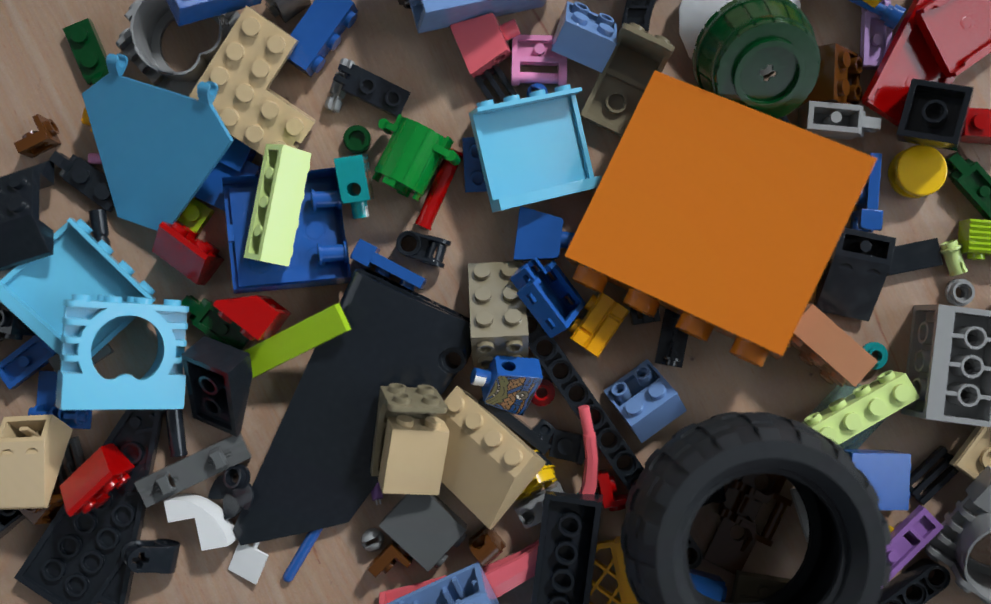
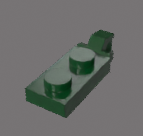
M86 18L63 28L83 78L89 86L94 85L109 72L106 65L107 55L93 22Z
M958 152L947 155L945 161L948 171L951 172L948 175L950 180H952L951 182L985 220H991V176L978 162H973L969 158L964 160Z
M186 295L181 302V305L189 306V311L192 313L189 319L193 321L192 324L211 339L239 350H244L251 341L240 332L241 327L234 321L230 324L217 314L219 310L213 306L212 301L206 298L199 301L192 295Z

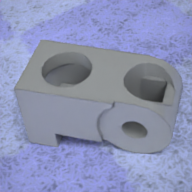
M559 480L514 507L524 528H530L541 523L546 491L565 493Z

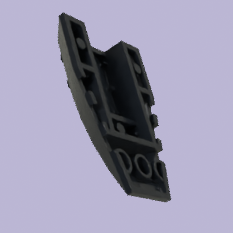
M50 160L0 176V271L53 255L54 231L39 220L40 189L54 185V163Z

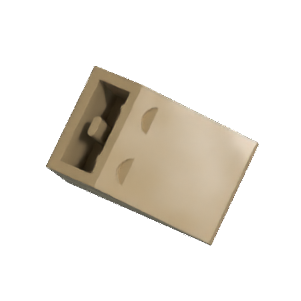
M55 415L3 418L0 426V510L48 508L73 430Z

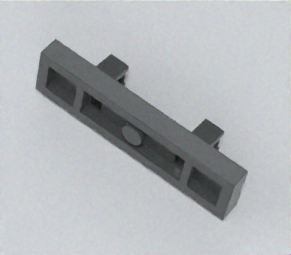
M242 434L238 437L231 435L135 481L134 484L147 508L251 458L252 454ZM169 474L171 475V477H172V479H173V481H174V483H175V485H176V486H174V487L171 486L170 483H169V480H168Z

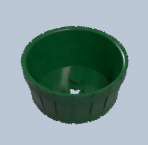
M733 0L721 7L718 12L716 11L704 25V29L702 28L697 37L692 65L694 67V78L697 85L700 86L699 88L778 119L798 108L807 99L816 84L821 59L815 34L805 13L790 0ZM767 65H772V70L776 71L775 76H770L767 81H764L763 75L759 74L760 70L766 69Z

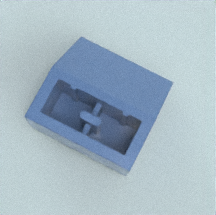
M567 1L552 40L551 51L602 73L617 45V23L607 14L600 13L598 15L589 11V8L583 3Z
M648 359L603 390L641 443L687 411L678 393Z

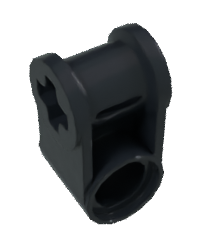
M404 231L397 237L396 246L402 255L428 265L444 268V256L447 247L451 245V241L413 231ZM406 237L416 239L417 246L413 251L407 252L402 249L401 244ZM436 246H438L436 257L433 258Z
M170 539L130 540L122 546L120 557L127 564L128 568L135 573L171 574L176 570L180 542Z

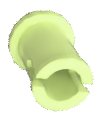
M957 239L941 243L940 253L944 256L949 276L966 273L968 269L960 250L962 244H958Z

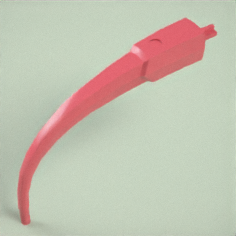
M582 405L578 407L583 431L585 464L582 486L578 494H595L599 462L597 439L593 428L589 405ZM539 539L516 553L482 567L497 598L535 576ZM446 575L380 592L379 604H387L446 577Z

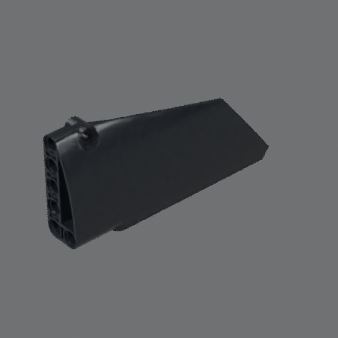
M366 268L355 269L339 303L351 330L315 347L252 486L254 490L252 506L250 510L242 508L233 528L240 545L268 541L348 523L378 483L379 476H371L370 467L380 386L400 383L406 387L417 388L418 385L424 384L433 386L441 396L457 373L468 363L472 353L470 318ZM450 352L460 355V365L450 363L448 358Z

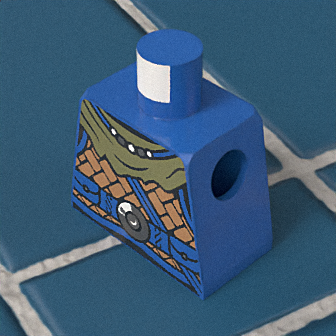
M495 356L488 370L474 367L470 376V383L472 385L481 386L483 401L486 404L521 416L525 413L543 380L539 359L511 356Z

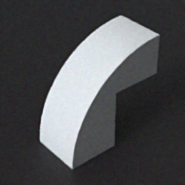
M186 493L175 494L164 500L168 523L195 518L201 551L226 547L237 540L233 531V522L231 519H224L223 509L213 501L203 496Z

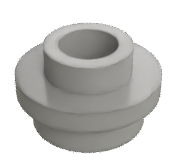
M954 279L947 284L945 296L952 305L964 306L969 304L974 298L975 289L968 280ZM957 288H960L961 290L960 297L956 296Z

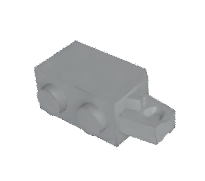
M808 101L798 110L797 127L825 138L852 140L856 137H863L864 132L874 133L880 130L882 118L865 116L866 111H863L864 107L861 105Z

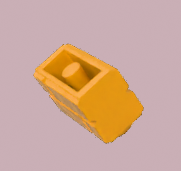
M599 293L598 296L592 294L584 306L587 312L583 318L577 317L568 329L572 333L569 339L596 357H599L630 312L604 293Z

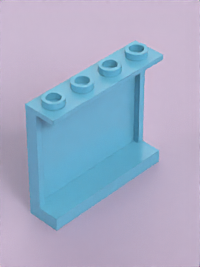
M570 84L554 88L555 92L546 94L545 89L529 93L528 98L520 99L519 95H512L503 98V102L494 104L493 100H486L477 103V108L469 112L492 213L598 188L602 175L594 177L576 94L582 91V87L571 89Z
M69 218L67 223L54 233L53 255L16 266L0 280V301L59 356L62 348L63 300H72V294L91 295V300H97V295L123 297L122 301L126 302L127 296L152 298V303L156 300L153 296L156 291L145 280L139 283L132 276L135 272L132 267L124 260L118 262L111 255L114 250L104 240L101 239L97 242L90 235L93 230L81 218L78 221L74 218ZM120 316L105 323L94 336L91 345V358L137 316Z

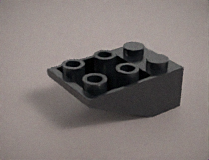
M844 227L819 279L814 305L824 313L869 321L891 267L896 238Z

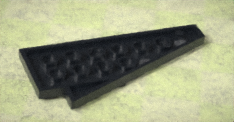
M127 409L102 446L113 443L135 466L128 474L131 478L120 488L117 489L115 487L108 493L110 498L97 509L94 507L86 514L80 512L70 517L66 513L65 505L63 504L14 578L52 604H100V602L102 604H128L134 572L122 561L120 551L126 542L135 539L140 540L146 506L134 482L153 473L165 409Z

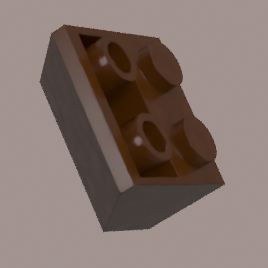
M837 43L818 46L821 59L819 75L813 90L802 104L808 101L859 105V101L862 98L860 73L863 70L860 55Z

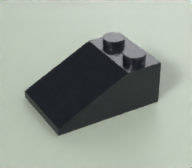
M203 336L181 354L192 417L238 437L241 434L253 377L250 353Z

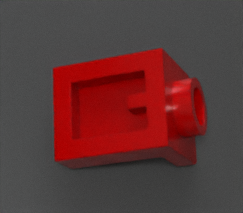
M606 469L599 470L597 485L599 494H603L602 506L604 509L609 508V511L625 509L628 493L613 496V493L617 492L614 476H609Z

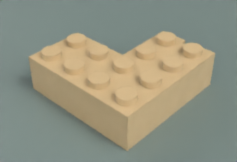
M246 6L189 97L198 99L197 86L199 82L211 81L218 85V93L213 106L228 132L263 156L266 144H282L298 149L300 145L295 143V141L301 144L316 122L314 118L269 89L299 41L251 7Z

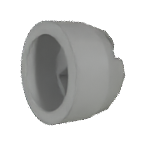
M377 528L366 530L361 538L363 548L370 552L379 550L384 543L383 533ZM376 537H378L379 541L373 544H366L367 541H370Z

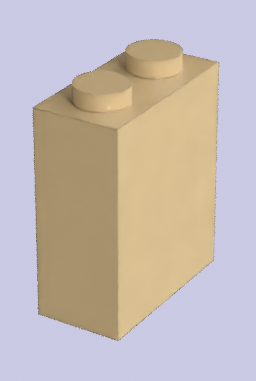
M398 415L397 418L388 417L378 477L382 493L439 495L450 434L444 420L437 417L414 419L408 415Z

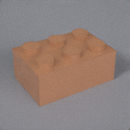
M807 304L787 346L789 348L792 346L800 352L798 357L807 365L812 367L814 364L821 370L819 375L831 385L835 383L841 387L844 385L856 387L878 362L814 304Z

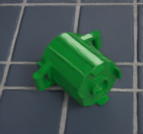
M401 114L398 115L394 124L385 118L380 119L378 122L379 128L388 135L392 134L374 170L375 173L372 179L379 182L380 178L383 177L382 182L396 189V192L408 198L412 192L414 193L412 198L419 201L441 159L449 161L454 166L461 162L460 156L454 150H450L454 141L449 136L444 138L434 130L414 120L405 118Z

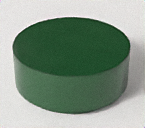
M354 125L345 131L343 141L350 152L362 154L371 147L372 137L365 127Z

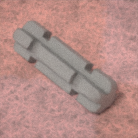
M342 58L339 65L342 64L351 68L352 64L355 65V62ZM340 71L336 72L337 75H340L344 78L347 77L346 74ZM334 80L329 91L331 96L327 97L325 107L332 112L338 113L343 104L341 99L345 98L346 93L341 90L343 85Z

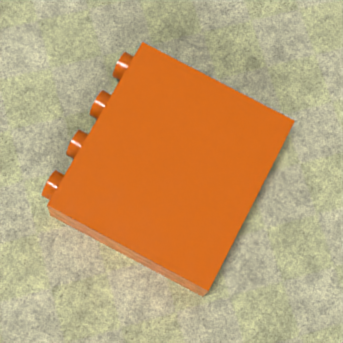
M654 70L564 255L573 266L577 267L572 280L598 293L603 292L607 282L617 285L628 291L622 302L623 304L650 317L655 316L659 306L669 309L680 315L675 328L701 341L707 342L713 330L732 338L734 343L729 353L762 368L767 356L777 360L783 356L878 158Z

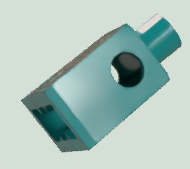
M368 155L334 158L342 204H351L353 219L369 217L367 200L374 199ZM354 183L360 185V194L353 192L352 186Z

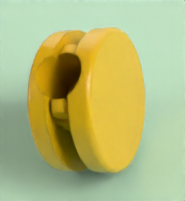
M915 145L900 151L893 157L888 167V179L892 188L901 196L906 198L924 197L935 193L943 186L947 177V163L937 149L930 146Z

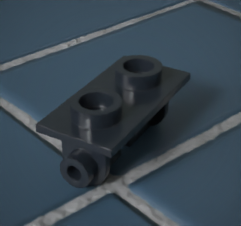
M669 309L664 311L655 363L682 368L688 334L675 328L680 315Z

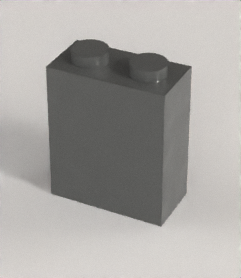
M406 494L379 524L382 530L428 572L433 566L439 568L448 558L446 552L452 546L457 548L467 537V534H465L467 524L436 495Z

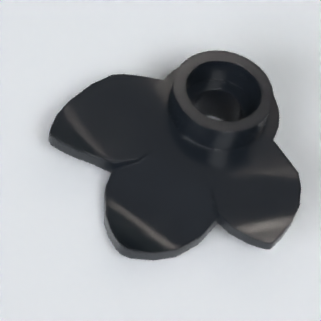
M237 464L229 467L224 475H220L215 479L208 495L210 499H223L224 519L234 518L242 508L250 510L252 506L254 490L249 483L250 471L245 465Z

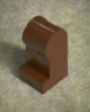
M486 526L469 538V548L472 554L484 567L503 552V548L506 547V543L493 528L492 530L488 529Z

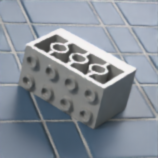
M941 304L914 305L906 374L920 398L903 407L901 414L928 420L991 427V311Z

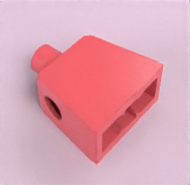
M493 13L450 25L468 71L474 78L508 58L512 52L507 41L521 34L515 19L500 25Z

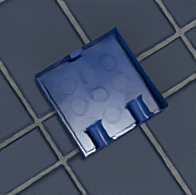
M335 167L309 170L307 174L304 199L299 214V225L295 234L293 255L290 259L289 267L243 258L260 175L222 178L234 294L348 284L351 278V270L343 223L342 200Z

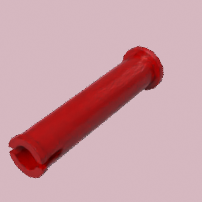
M454 150L460 158H463V153ZM442 160L414 224L431 231V227L458 165L454 166L449 161Z

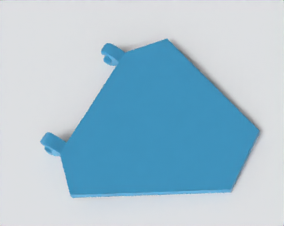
M120 53L116 55L108 54L106 65L109 73L82 93L117 217L158 231L162 221L173 224L178 220L234 140L213 106L218 93V85L211 81L199 82L197 86L198 99L124 77L123 74L128 65V57Z

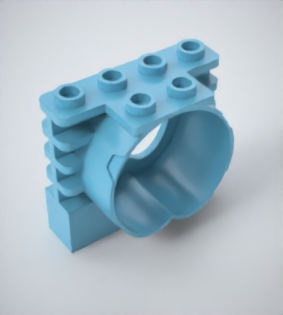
M72 294V300L64 299L61 363L57 374L55 406L60 410L184 409L186 375L183 374L181 354L184 353L185 346H187L185 335L186 329H188L186 320L189 306L181 305L182 300L164 299L163 304H152V298L127 296V302L122 301L123 297L114 295H97V300H91V295ZM120 316H138L150 322L157 334L158 350L154 363L141 379H136L130 374H121L114 379L103 378L96 371L91 359V345L97 331L108 321Z

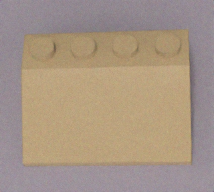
M456 386L444 400L447 405V413H436V417L444 420L450 431L441 482L488 529L492 530L546 464V461L497 417L482 407L476 398Z

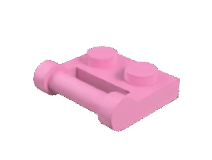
M518 35L512 38V86H519L520 83L557 84V87L567 84V57L551 51L554 35ZM520 65L558 66V73L520 72Z

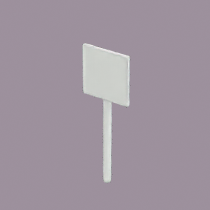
M260 542L253 543V546L249 544L240 545L238 543L228 570L256 585L269 555L257 549Z

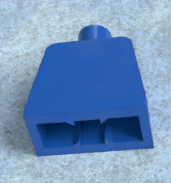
M520 206L513 261H530L535 257L538 260L558 259L560 248H568L575 233L562 231L563 218Z

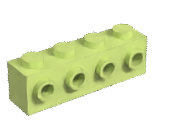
M266 144L243 258L289 267L290 259L293 255V244L299 225V214L304 199V189L307 174L310 170L312 153L282 144Z
M889 370L877 376L875 381L857 387L849 396L831 402L828 405L829 407L823 411L807 416L802 423L810 426L839 445L920 397L906 373Z

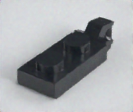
M54 151L49 160L62 169L59 175L103 209L112 212L115 206L106 175L92 164H89L84 158L74 154L69 158L63 153Z

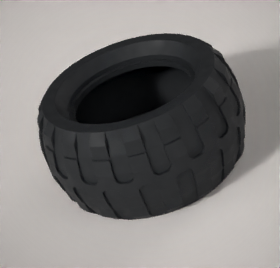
M727 412L714 415L711 419L684 427L672 436L673 439L668 441L661 449L657 448L644 463L645 468L639 475L637 482L632 484L625 504L627 509L621 526L620 539L627 580L639 604H735L711 599L696 590L687 563V541L693 520L709 496L724 484L736 478L755 473L783 475L795 487L807 512L809 541L799 569L784 587L764 599L741 604H877L882 587L888 586L891 564L887 560L886 546L891 543V532L888 521L880 512L878 505L880 499L876 490L864 473L855 467L856 464L840 445L799 421L765 412Z

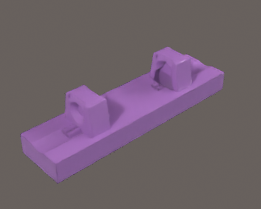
M921 505L903 521H900L891 532V543L886 546L887 560L891 564L889 581L944 528Z

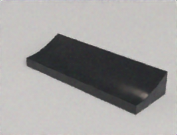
M545 492L531 604H589L603 494Z

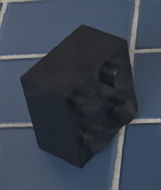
M912 78L896 134L898 141L957 151L972 101L974 87Z

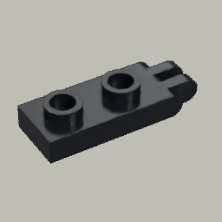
M342 64L339 65L338 70L346 74L347 77L344 78L335 74L333 80L343 85L341 88L343 92L396 118L402 113L411 92L357 65L352 64L351 68Z

